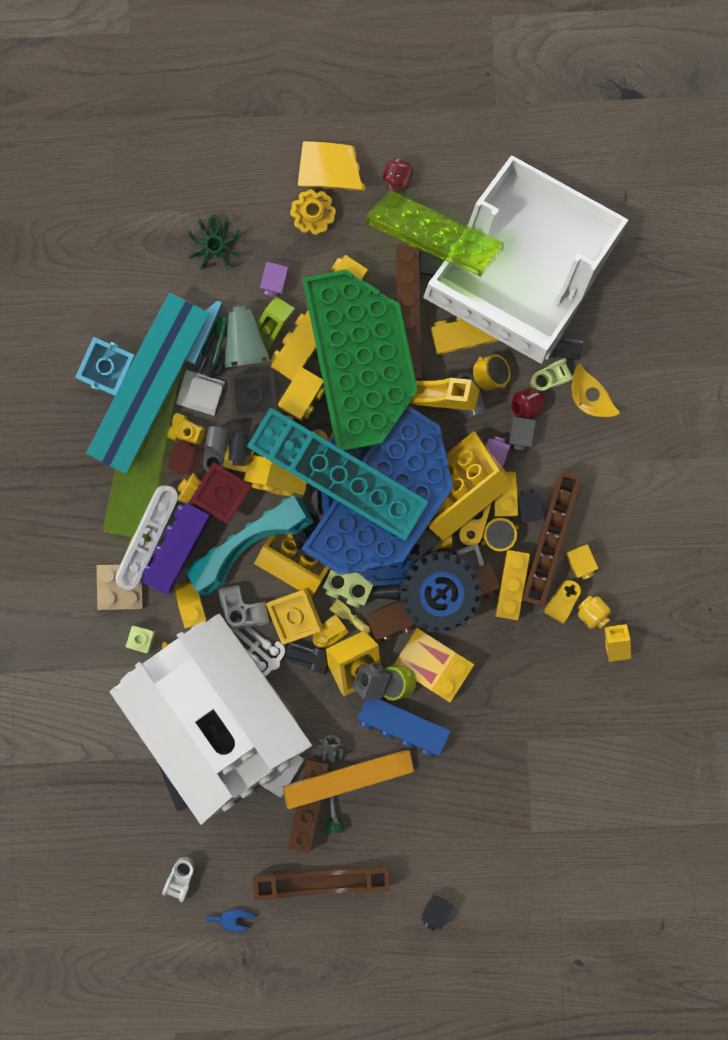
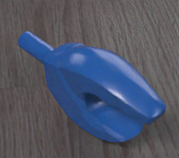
M232 909L223 912L222 917L206 916V921L221 922V927L229 932H243L248 930L249 927L238 925L236 920L239 917L244 919L256 918V915L247 910Z

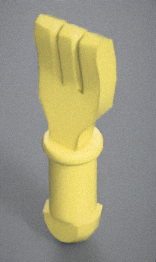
M339 599L329 608L341 619L349 620V624H352L361 632L365 631L368 635L371 634V627L361 621L357 615L353 616L351 610Z

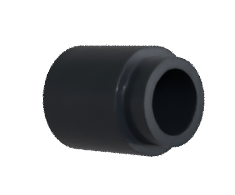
M233 433L232 439H230L228 461H233V466L246 467V463L251 462L252 450L247 447L251 435Z

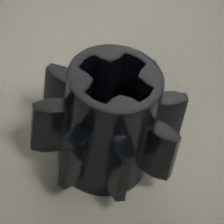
M206 352L204 357L199 355L195 363L199 367L197 373L213 379L215 374L220 376L223 365L220 364L221 358L219 357L217 364L213 365L214 354Z

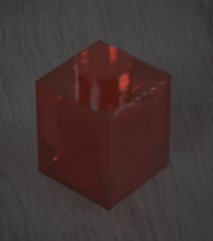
M182 440L180 444L174 443L168 470L191 476L198 451L196 448H193V443Z

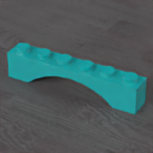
M294 495L286 497L279 506L264 512L263 517L256 522L248 523L243 531L228 537L227 542L221 546L212 548L204 558L192 562L191 567L186 569L185 572L196 592L207 596L222 586L234 562L252 544L272 535L297 534L312 524L314 520L303 501Z

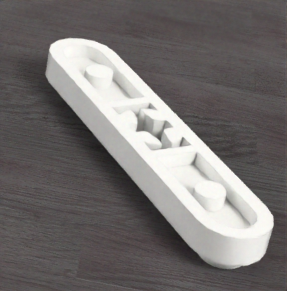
M164 485L158 487L154 492L116 573V583L121 588L130 590L138 585L142 572L148 564L177 502L178 496L174 488ZM150 531L149 536L151 540L144 543L142 535Z

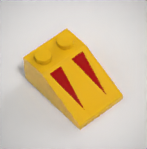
M418 628L393 664V666L405 665L410 668L417 682L448 702L452 701L474 666L473 663Z

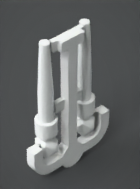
M238 618L234 623H239L242 620ZM251 627L244 628L257 640L253 643L238 629H231L232 632L251 647L247 652L261 671L266 669V664L261 662L260 658L252 653L256 651L268 661L269 667L265 672H262L264 676L280 667V660L285 655V648L279 641L273 647L268 639L265 640ZM262 644V647L269 650L271 655H278V657L271 659L258 646Z

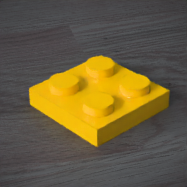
M307 588L266 603L282 645L324 629Z

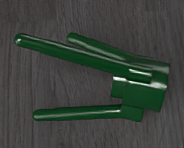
M219 317L218 323H214L213 330L202 351L204 356L217 333L219 339L212 362L213 365L217 364L224 338L227 339V318Z

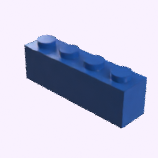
M366 699L357 718L361 721V726L370 730L374 726L381 730V735L390 739L396 736L402 739L401 744L413 748L414 745L423 748L421 752L430 757H434L435 754L440 756L450 733L449 729L381 699Z

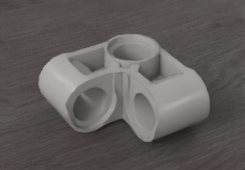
M240 584L218 589L221 607L223 608L225 621L229 628L241 629L270 623L266 602L250 605L244 604ZM238 613L241 615L242 621L233 623L230 620V615Z

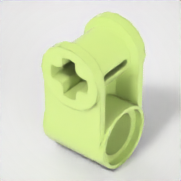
M561 359L536 372L530 380L531 387L539 392H544L573 380V375H571L566 364L567 359ZM537 376L546 378L547 385L545 387H540L536 384Z

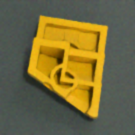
M303 142L298 186L365 191V185L361 183L358 173L360 167L356 161L354 146L326 142Z

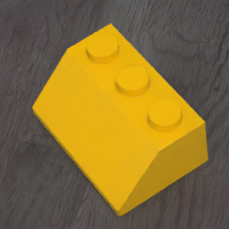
M292 534L270 536L254 562L255 565L297 590L307 588L311 598L329 568L308 554L300 556Z

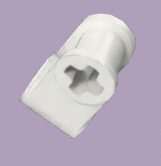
M181 857L177 860L167 879L162 895L168 894L178 898L179 902L183 903L195 870V864L192 859ZM186 863L190 867V872L187 874L181 873L178 865Z

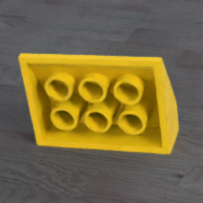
M475 431L446 453L453 489L428 525L443 541L513 485L505 470Z

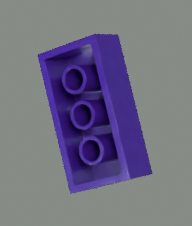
M186 502L184 506H178L174 514L176 520L173 526L169 524L163 534V537L166 538L162 545H157L152 554L155 557L151 565L147 564L141 575L144 577L143 583L165 595H170L212 517Z

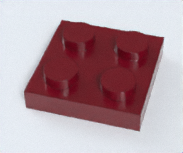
M213 462L190 501L226 524H229L252 486Z

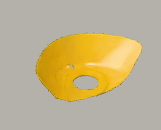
M579 364L575 369L572 380V396L576 405L585 413L593 416L611 417L620 414L604 387ZM591 387L598 389L600 393L598 400L593 402L589 401L585 394Z

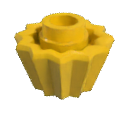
M192 473L188 480L183 479L177 489L180 491L177 501L194 505L190 499L201 483L194 473Z

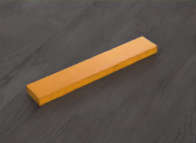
M406 749L284 785L282 788L286 806L288 809H292L414 772L410 751Z

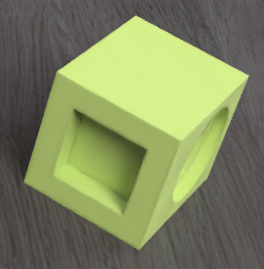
M132 625L126 647L148 654L150 653L156 632Z

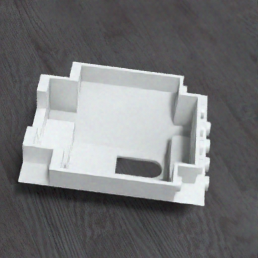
M220 614L214 616L206 623L203 621L193 626L185 634L183 632L177 634L178 639L143 664L138 662L135 665L136 669L128 672L120 680L121 683L110 691V694L201 825L221 810L224 812L230 810L236 805L234 801L242 797V799H245L254 792L252 788L259 783L261 786L268 783L273 778L271 776L277 770L280 773L291 766V760L312 746L298 726L297 721ZM213 709L235 740L233 751L227 755L218 754L195 723Z

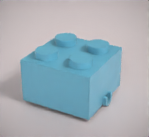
M93 337L75 378L90 385L91 388L98 391L102 390L115 396L136 356L120 349L119 345L111 342L109 344Z

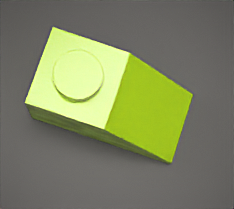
M277 296L265 309L257 323L267 352L295 309Z

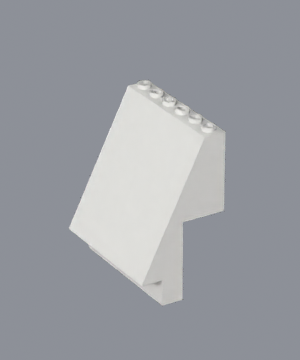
M511 155L475 204L465 234L428 283L423 298L542 364L544 359L548 360L625 229L628 219Z

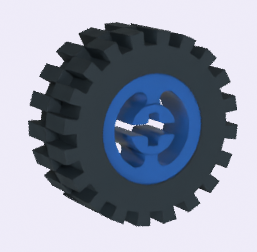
M434 551L430 552L429 555H423L416 562L413 561L409 565L410 568L407 571L405 570L403 581L400 583V598L407 615L417 626L423 627L426 631L432 633L437 631L439 634H442L449 630L451 632L457 631V627H464L467 625L466 621L469 618L473 619L475 616L474 611L480 605L479 596H481V589L478 577L465 560L455 554L452 555L444 551L437 553ZM438 577L451 579L457 588L454 600H451L452 591L449 587L444 591L445 596L443 598L439 595L434 599L438 604H446L445 608H434L425 600L424 593L427 586H431L430 595L432 598L437 595L436 590L438 588L443 590L447 587L444 582H435V579Z

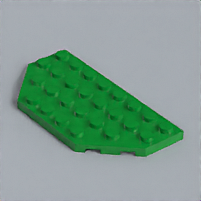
M347 269L302 278L336 447L346 452L382 445L418 391L400 304L383 295L381 291L367 282H363Z

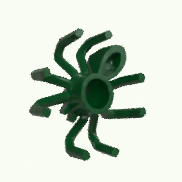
M213 214L208 219V230L211 236L208 235L202 219H199L198 223L206 241L197 239L189 230V237L195 243L203 244L204 247L188 255V258L193 259L198 254L206 251L202 264L199 267L200 270H203L210 254L211 259H213L214 255L218 259V254H220L226 269L229 270L230 265L223 250L240 258L238 252L225 246V244L236 241L240 230L237 229L236 234L231 239L223 240L229 227L228 218L225 219L224 229L220 236H218V233L221 230V221L217 215Z

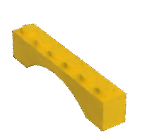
M456 378L438 381L415 380L418 391L410 402L412 405L472 411L476 409L480 389L472 380Z

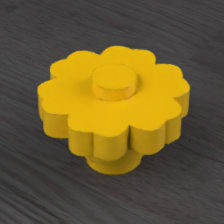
M312 189L301 192L299 200L292 202V209L290 211L291 216L295 219V227L304 234L309 231L313 235L325 233L327 225L333 224L335 220L336 209L331 206V197L327 196L323 191L316 194Z

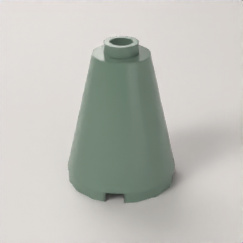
M246 306L233 307V312H229L225 367L269 362V355L251 309L246 310Z

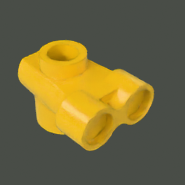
M176 413L172 419V426L168 430L167 437L175 441L181 439L200 444L205 438V430L202 426L188 421L187 416Z

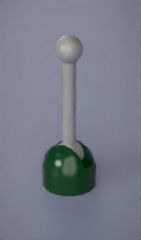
M329 797L332 818L326 824L327 834L345 832L343 821L336 817L334 797Z

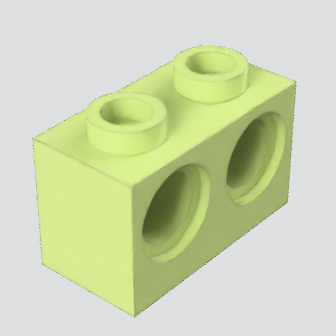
M331 570L323 588L327 589V595L336 599L341 595L347 598L346 603L359 608L360 604L365 605L373 586L358 573L338 575ZM334 576H342L344 578V586L342 588L336 589L332 586L331 581ZM358 584L365 588V594L360 598H356L352 594V588Z

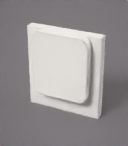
M186 370L176 404L215 416L225 382Z

